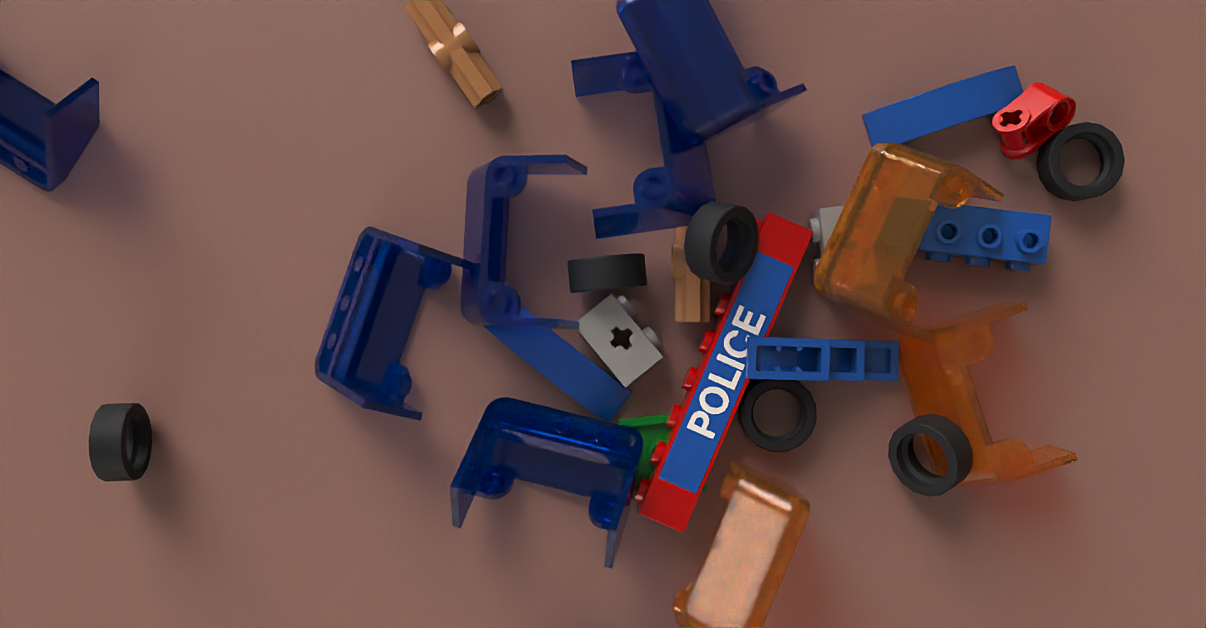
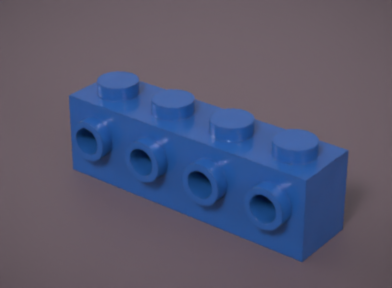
M889 196L879 200L874 248L886 249L885 256L910 258V252L925 253L926 261L950 263V256L965 258V265L990 267V261L1005 263L1004 270L1030 272L1031 265L1046 264L1052 215Z

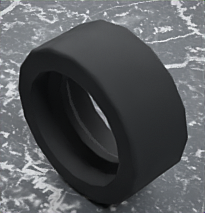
M1082 122L1066 126L1047 139L1039 149L1036 165L1039 179L1047 191L1059 199L1075 202L1102 196L1111 190L1122 176L1125 157L1122 144L1112 131L1101 124ZM1078 138L1085 139L1093 144L1099 153L1101 162L1099 175L1096 180L1083 186L1073 185L1067 181L1059 165L1060 150L1063 145L1070 140Z
M711 201L701 206L693 215L686 230L684 250L685 260L690 271L701 279L723 284H733L742 279L750 270L758 249V224L754 214L745 206ZM726 224V247L722 257L717 261L716 248L718 237Z
M643 253L573 259L567 262L571 293L647 285L645 255Z
M753 380L746 387L737 408L738 422L743 433L758 447L770 452H788L801 446L811 436L817 421L816 404L810 391L796 380ZM781 389L789 392L796 399L800 407V417L797 425L791 432L783 436H770L763 433L753 419V408L756 400L763 393L770 390Z
M139 403L101 405L95 412L90 425L88 441L91 466L97 478L105 482L135 481L142 478L147 470L152 449V429L149 416L145 408Z
M933 413L919 415L897 429L889 442L888 457L893 472L901 483L910 490L927 497L943 495L967 478L973 466V451L968 437L956 423L944 416ZM916 434L928 435L938 442L944 450L948 461V473L946 475L932 474L918 461L913 449V438Z

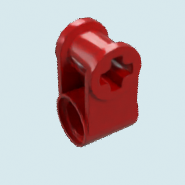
M1042 82L1030 85L1020 96L999 110L992 119L994 130L1001 135L1000 149L1002 154L1010 159H1021L1032 154L1037 147L1071 122L1076 112L1075 100Z

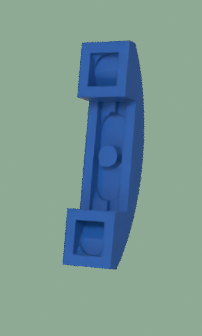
M1013 65L898 101L863 114L862 119L873 153H877L947 128L996 114L1023 93L1016 67Z
M506 295L483 325V327L534 369L607 423L611 421L632 394L629 388H625L620 381L602 367L600 368L509 295Z

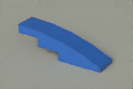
M747 337V379L898 381L899 341Z

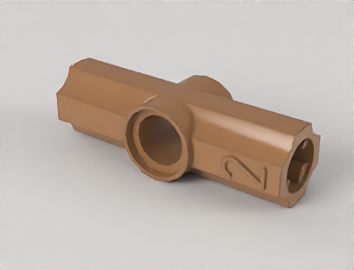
M410 0L404 8L429 42L427 46L445 72L453 76L470 104L477 109L494 100L503 91V87L479 55L481 53L480 49L462 23L456 22L442 0Z
M681 200L675 202V244H672L671 278L675 280L674 322H709L710 280L701 279L690 271L685 260L684 243L686 230L693 215L701 206L710 201Z

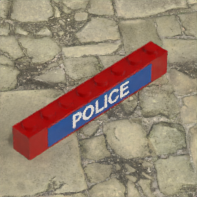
M771 212L763 215L761 220L756 219L759 243L754 262L745 276L733 283L729 294L722 292L713 312V314L719 316L713 331L706 329L697 349V351L703 353L697 368L689 367L681 386L682 389L687 390L681 405L673 404L665 423L666 426L671 427L667 441L665 443L658 440L649 460V463L656 466L649 480L641 478L633 500L638 502L636 507L638 514L682 533L686 529L750 380L746 378L747 337L769 336L814 232Z

